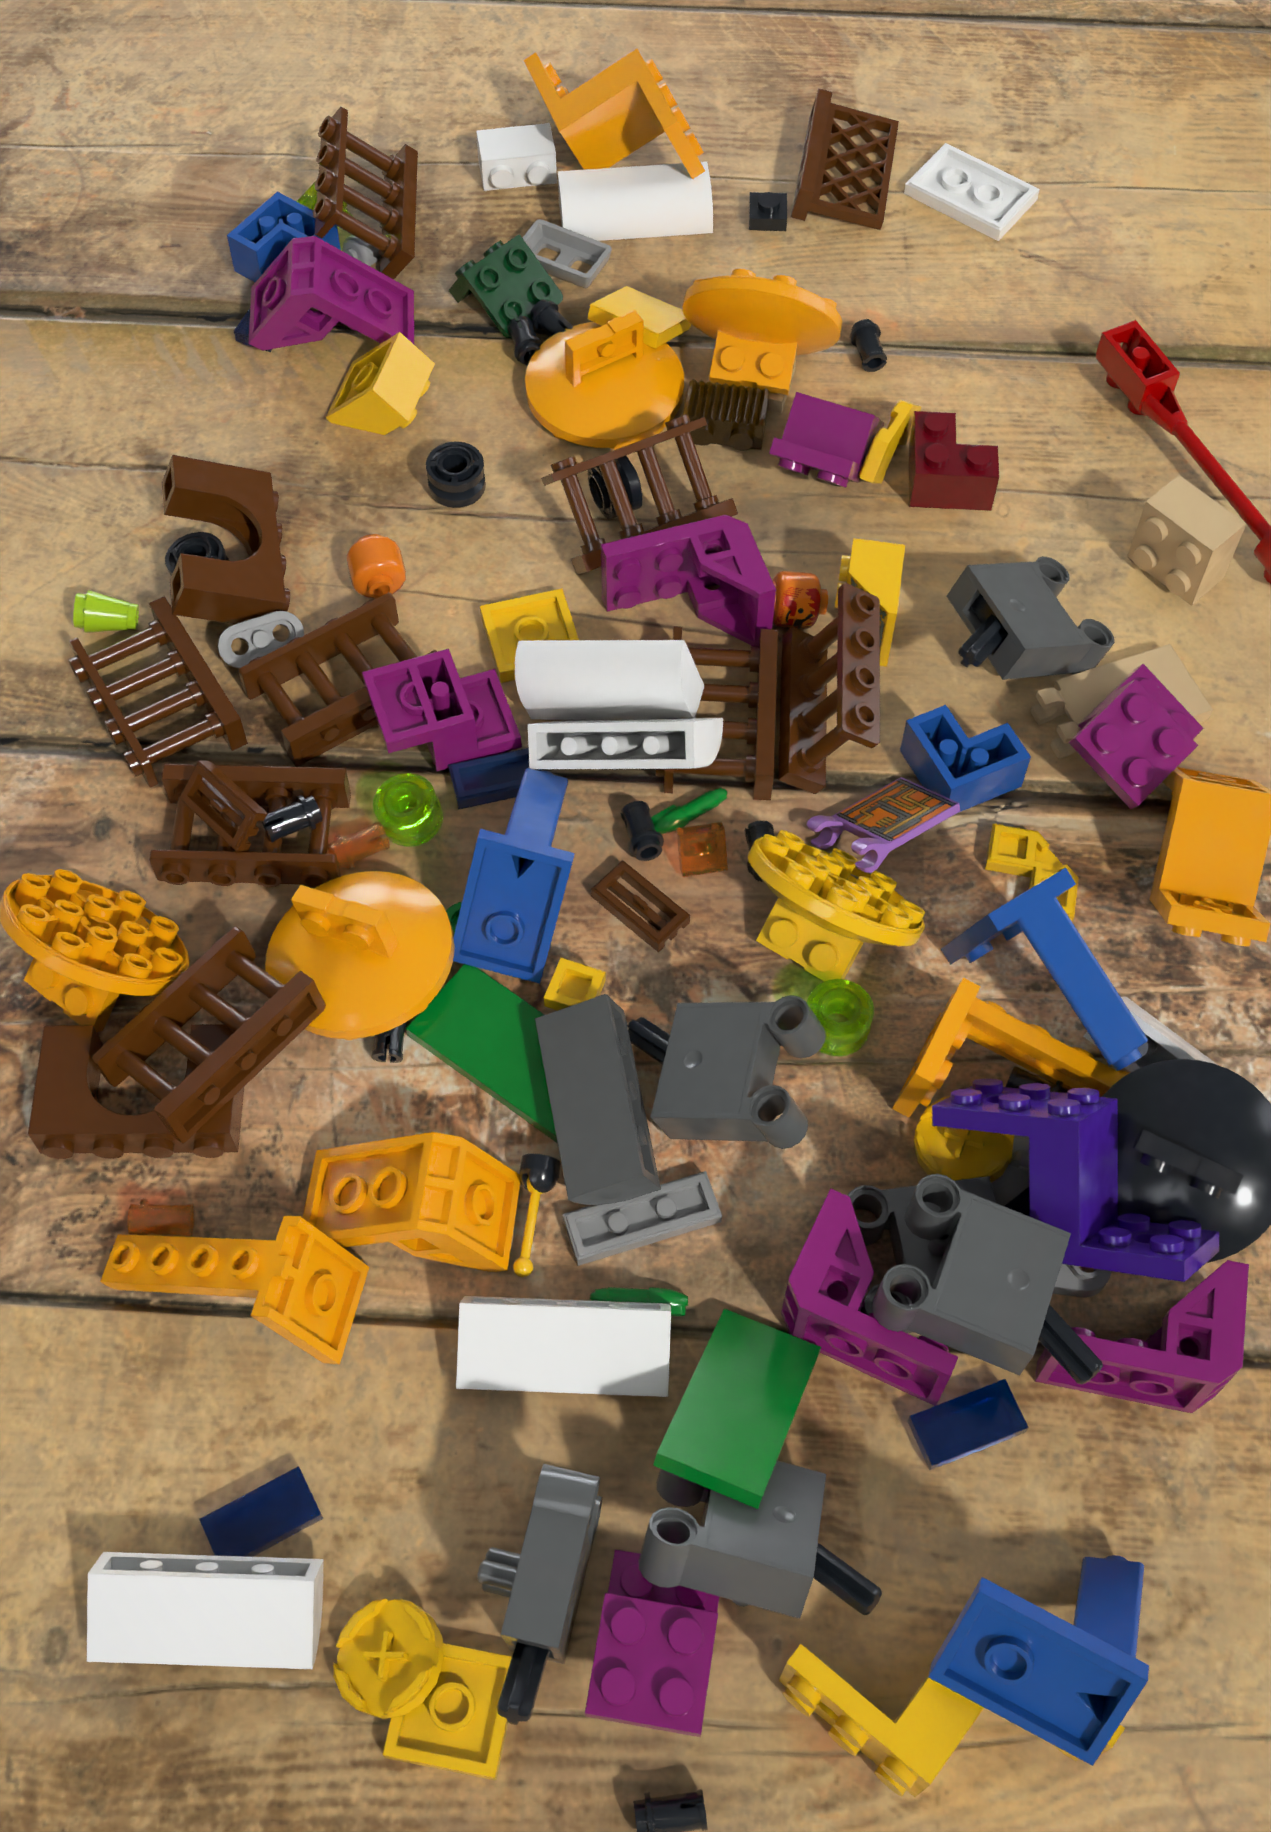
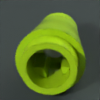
M88 590L87 594H76L73 611L74 627L84 628L85 633L128 629L137 630L139 604H133Z

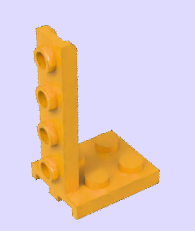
M962 978L955 993L949 998L943 1012H940L892 1109L910 1118L919 1103L928 1107L937 1089L942 1087L952 1068L953 1063L950 1062L956 1050L960 1049L966 1038L1056 1084L1060 1080L1063 1082L1062 1087L1069 1090L1074 1088L1096 1089L1099 1091V1097H1102L1112 1085L1128 1075L1129 1072L1123 1070L1116 1072V1070L1095 1060L1094 1056L1088 1051L1079 1047H1070L1051 1037L1044 1028L1035 1024H1026L1007 1014L1000 1005L976 998L981 986Z
M283 1216L276 1240L118 1234L100 1282L116 1290L256 1298L251 1317L322 1363L340 1365L370 1267L301 1216Z

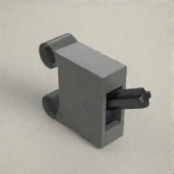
M1039 557L1036 562L967 565L946 596L972 634L958 650V654L963 658L960 663L967 668L970 664L979 667L988 657L1002 680L1070 673L1074 675L1095 668L1113 646L1115 640L1112 632L1104 624L1094 619H1085L1078 627L1075 625L1056 598L1070 580L1069 573L1061 563L1050 557Z

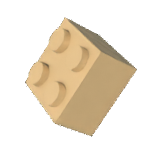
M1178 475L1146 501L1127 557L1140 569L1148 572L1164 584L1169 591L1178 595L1192 606L1224 579L1246 523Z

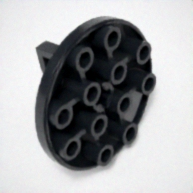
M1172 1059L1152 1063L1134 1070L1112 1085L1102 1096L1118 1099V1216L1123 1214H1142L1148 1216L1152 1223L1167 1225L1172 1221L1188 1220L1200 1223L1201 1229L1219 1231V1252L1207 1263L1238 1253L1256 1241L1271 1225V1103L1252 1083L1239 1074L1213 1063L1191 1059Z

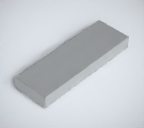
M704 1171L661 1184V1190L630 1200L612 1204L591 1205L563 1214V1222L577 1265L580 1266L721 1223L722 1214L707 1172Z

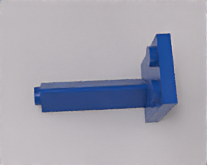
M525 769L505 834L480 829L453 937L455 944L454 962L540 984L575 854L551 847L568 785L566 778L554 775L548 771Z
M1066 868L992 911L941 948L950 965L964 956L969 963H972L994 949L990 941L997 936L1003 934L1008 941L1024 932L1108 1065L1112 1064L1117 1072L1142 1057L1138 1047L1149 1041L1057 899L1061 894L1076 885Z
M1117 1555L1106 1558L1084 1557L1073 1625L981 1577L934 1657L928 1677L1093 1766L1148 1682L1149 1665L1136 1659L1144 1565L1141 1562L1128 1561L1124 1557Z

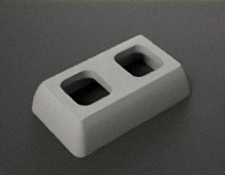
M542 219L536 220L522 237L549 275L585 289L591 285L604 268L612 250L610 245ZM543 248L560 253L555 261L537 255ZM575 261H582L592 265L588 273H583L570 267Z

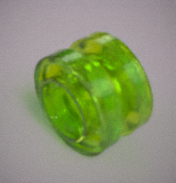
M412 773L399 774L386 780L376 791L373 799V810L384 834L393 843L406 847L418 846L432 839L440 830L443 823V809L432 784L426 778ZM410 807H415L410 812L402 813L404 810Z
M832 979L816 986L810 993L807 1004L826 1032L825 1042L819 1051L830 1056H846L858 1051L866 1043L873 1021L874 1006L871 997L860 985L845 979ZM834 1013L842 1014L848 1021L836 1022L829 1018L828 1015Z

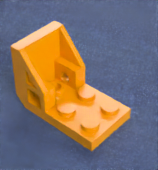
M438 1132L316 1150L302 1218L342 1247L390 1242L409 1254L420 1258L487 1272L507 1271L521 1183L520 1174L463 1137Z

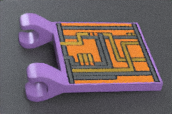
M900 777L833 816L818 815L810 818L807 822V827L814 832L821 831L817 838L811 840V844L820 849L831 847L843 830L860 837L852 843L851 848L854 853L858 855L865 854V857L861 861L856 862L855 867L863 872L870 873L881 865L890 851L960 812V805L958 802Z

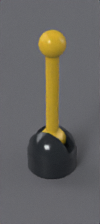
M525 1154L521 1159L520 1180L524 1188L531 1193L520 1258L516 1259L513 1264L514 1273L522 1278L529 1276L533 1271L530 1254L540 1196L542 1193H546L555 1187L560 1174L561 1161L547 1155Z

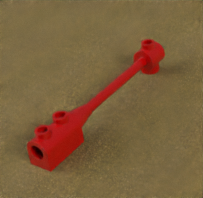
M1136 320L1102 332L1096 352V360L1107 372L1106 382L1108 385L1121 389L1129 399L1127 407L1130 412L1136 415L1147 416L1178 439L1260 540L1254 550V555L1264 566V578L1271 584V525L1189 427L1188 421L1174 394L1180 372Z

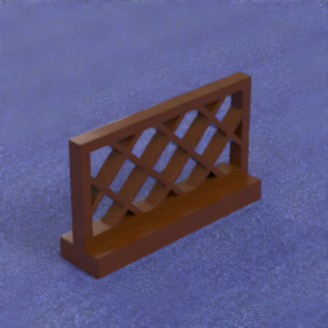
M818 88L808 121L791 217L805 221L808 211L881 230L884 222L899 121L831 103L832 92ZM834 118L848 122L851 127L842 129L834 121ZM870 130H880L887 132L888 135L877 139ZM860 135L866 144L858 147L851 137ZM840 142L847 151L838 154L830 145ZM875 152L882 161L874 164L866 154ZM855 159L862 169L854 172L846 162ZM835 167L843 176L833 179L826 170ZM871 177L879 186L869 189L862 179ZM851 184L859 194L849 197L842 187ZM831 192L839 202L831 203L819 198ZM867 202L876 213L862 211L857 205Z

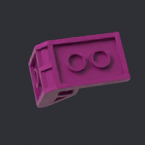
M316 236L293 238L251 287L249 344L262 351L320 341L338 322L370 337L380 344L399 332L414 344V291ZM313 307L319 311H313L310 308Z
M722 515L601 544L602 600L607 612L621 608H632L637 604L662 598L669 599L687 592L699 619L751 646H759L761 629H772L776 588L748 524L728 515ZM719 585V588L716 590L706 589L707 587Z
M830 1188L788 1279L781 1310L788 1332L792 1336L820 1346V1353L936 1406L959 1357L949 1353L948 1347L924 1336L916 1338L903 1331L888 1330L879 1324L873 1313L866 1315L861 1312L865 1295L874 1276V1271L850 1197Z
M1227 1260L1174 1305L1163 1317L1162 1327L1153 1335H1150L1146 1341L1134 1338H1121L1116 1342L1096 1338V1334L1091 1330L1071 1327L1102 1361L1103 1367L1100 1372L1089 1382L1082 1385L1078 1384L1045 1348L1037 1361L1035 1382L1187 1413L1195 1412L1212 1400L1243 1367L1249 1264Z

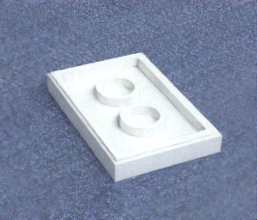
M945 143L906 182L904 194L999 241L1036 202L1040 189Z

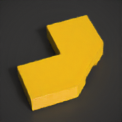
M903 400L896 403L891 411V419L887 429L880 428L873 438L859 473L861 479L870 483L882 484L897 445H907L911 434L914 411H920L921 406Z
M993 823L990 831L985 870L1029 877V889L1066 868L1076 885L1061 894L1057 899L1073 922L1079 877L1068 865H1063L1049 849L1050 844L1038 831Z

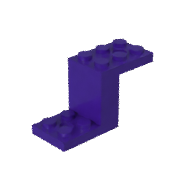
M977 1079L972 1081V1086L966 1089L954 1090L951 1092L950 1097L932 1105V1126L1029 1137L1030 1217L1071 1233L1062 1264L1185 1282L1219 1252V1231L1201 1229L1200 1223L1178 1220L1172 1221L1167 1225L1152 1223L1148 1216L1142 1214H1123L1118 1216L1117 1098L1099 1097V1091L1091 1088H1074L1068 1090L1067 1093L1050 1092V1086L1047 1084H1022L1018 1089L1003 1087V1081L998 1079Z

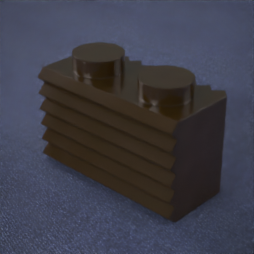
M694 379L689 382L683 416L688 414L691 422L705 417L707 423L706 426L690 432L694 444L700 446L709 444L726 445L740 451L749 449L762 450L770 391L766 388L761 390L758 387L753 389L750 386L745 388L742 385L737 387L734 384L729 386L726 383L721 385L718 382L713 384L710 381L705 383L702 380L699 382Z

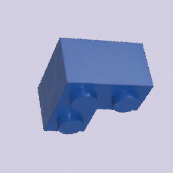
M277 191L227 235L234 271L256 282L293 238L316 236V218L313 217V210ZM334 225L320 239L341 250L338 228Z
M946 705L906 720L900 752L922 786L958 802L960 812L1022 787L1031 759L1030 754L1009 723L968 738Z

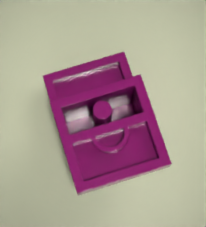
M796 392L782 439L774 437L769 454L780 458L778 466L808 476L811 468L819 471L817 478L835 485L847 487L849 480L857 483L860 482L859 473L873 438L879 429L884 426V422L875 415Z
M445 649L362 672L364 684L388 754L427 743L437 771L449 768V764L497 755L522 747L519 730L495 669L460 678L450 650Z
M1142 664L1134 669L1078 724L1081 730L1068 743L1130 809L1139 806L1198 746L1193 739L1204 728L1157 677Z
M615 1549L608 1593L604 1595L585 1717L701 1737L720 1596L680 1585L667 1588L652 1584L642 1576L639 1570V1553Z

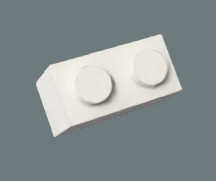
M550 123L476 131L478 159L484 191L557 183L556 151Z

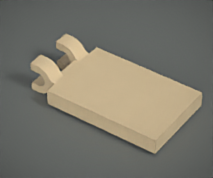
M1168 644L1055 681L1053 688L1050 687L1037 691L1036 698L1040 704L1032 706L1030 712L1038 725L1067 714L1070 722L1057 726L1056 731L1060 738L1052 740L1050 745L1058 759L1076 752L1068 742L1081 730L1078 724L1134 669L1142 664L1157 677L1198 723L1208 720L1213 709L1172 646Z

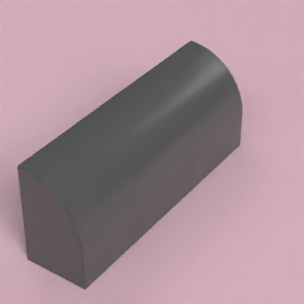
M607 994L535 1018L568 1200L578 1204L603 1205L630 1200L661 1190L624 1010Z

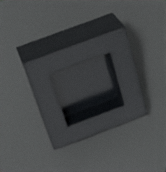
M750 192L749 230L786 231L787 193Z

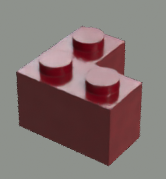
M914 411L908 445L909 507L991 511L999 481L998 446L957 444L956 413Z

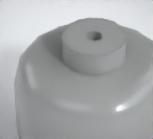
M354 235L347 237L343 243V252L368 266L381 259L378 249Z

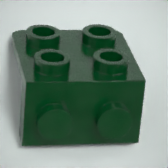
M520 234L505 244L500 240L484 252L483 256L485 258L475 263L474 260H470L455 272L458 279L449 289L457 303L473 293L506 338H512L508 331V325L513 318L516 319L518 327L522 328L519 316H527L532 321L530 312L537 302L545 299L548 302L553 301L559 305L563 300L562 292Z

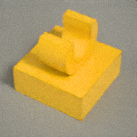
M560 958L544 995V1006L558 1011L600 996L606 981V972Z

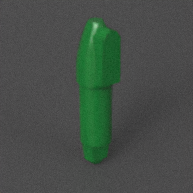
M720 787L712 791L710 790L682 806L676 807L675 804L651 817L655 830L661 834H666L688 825L690 821L714 809L726 800L727 790Z
M608 1287L595 1289V1292L590 1294L591 1301L671 1304V1316H686V1306H688L687 1295L667 1288Z

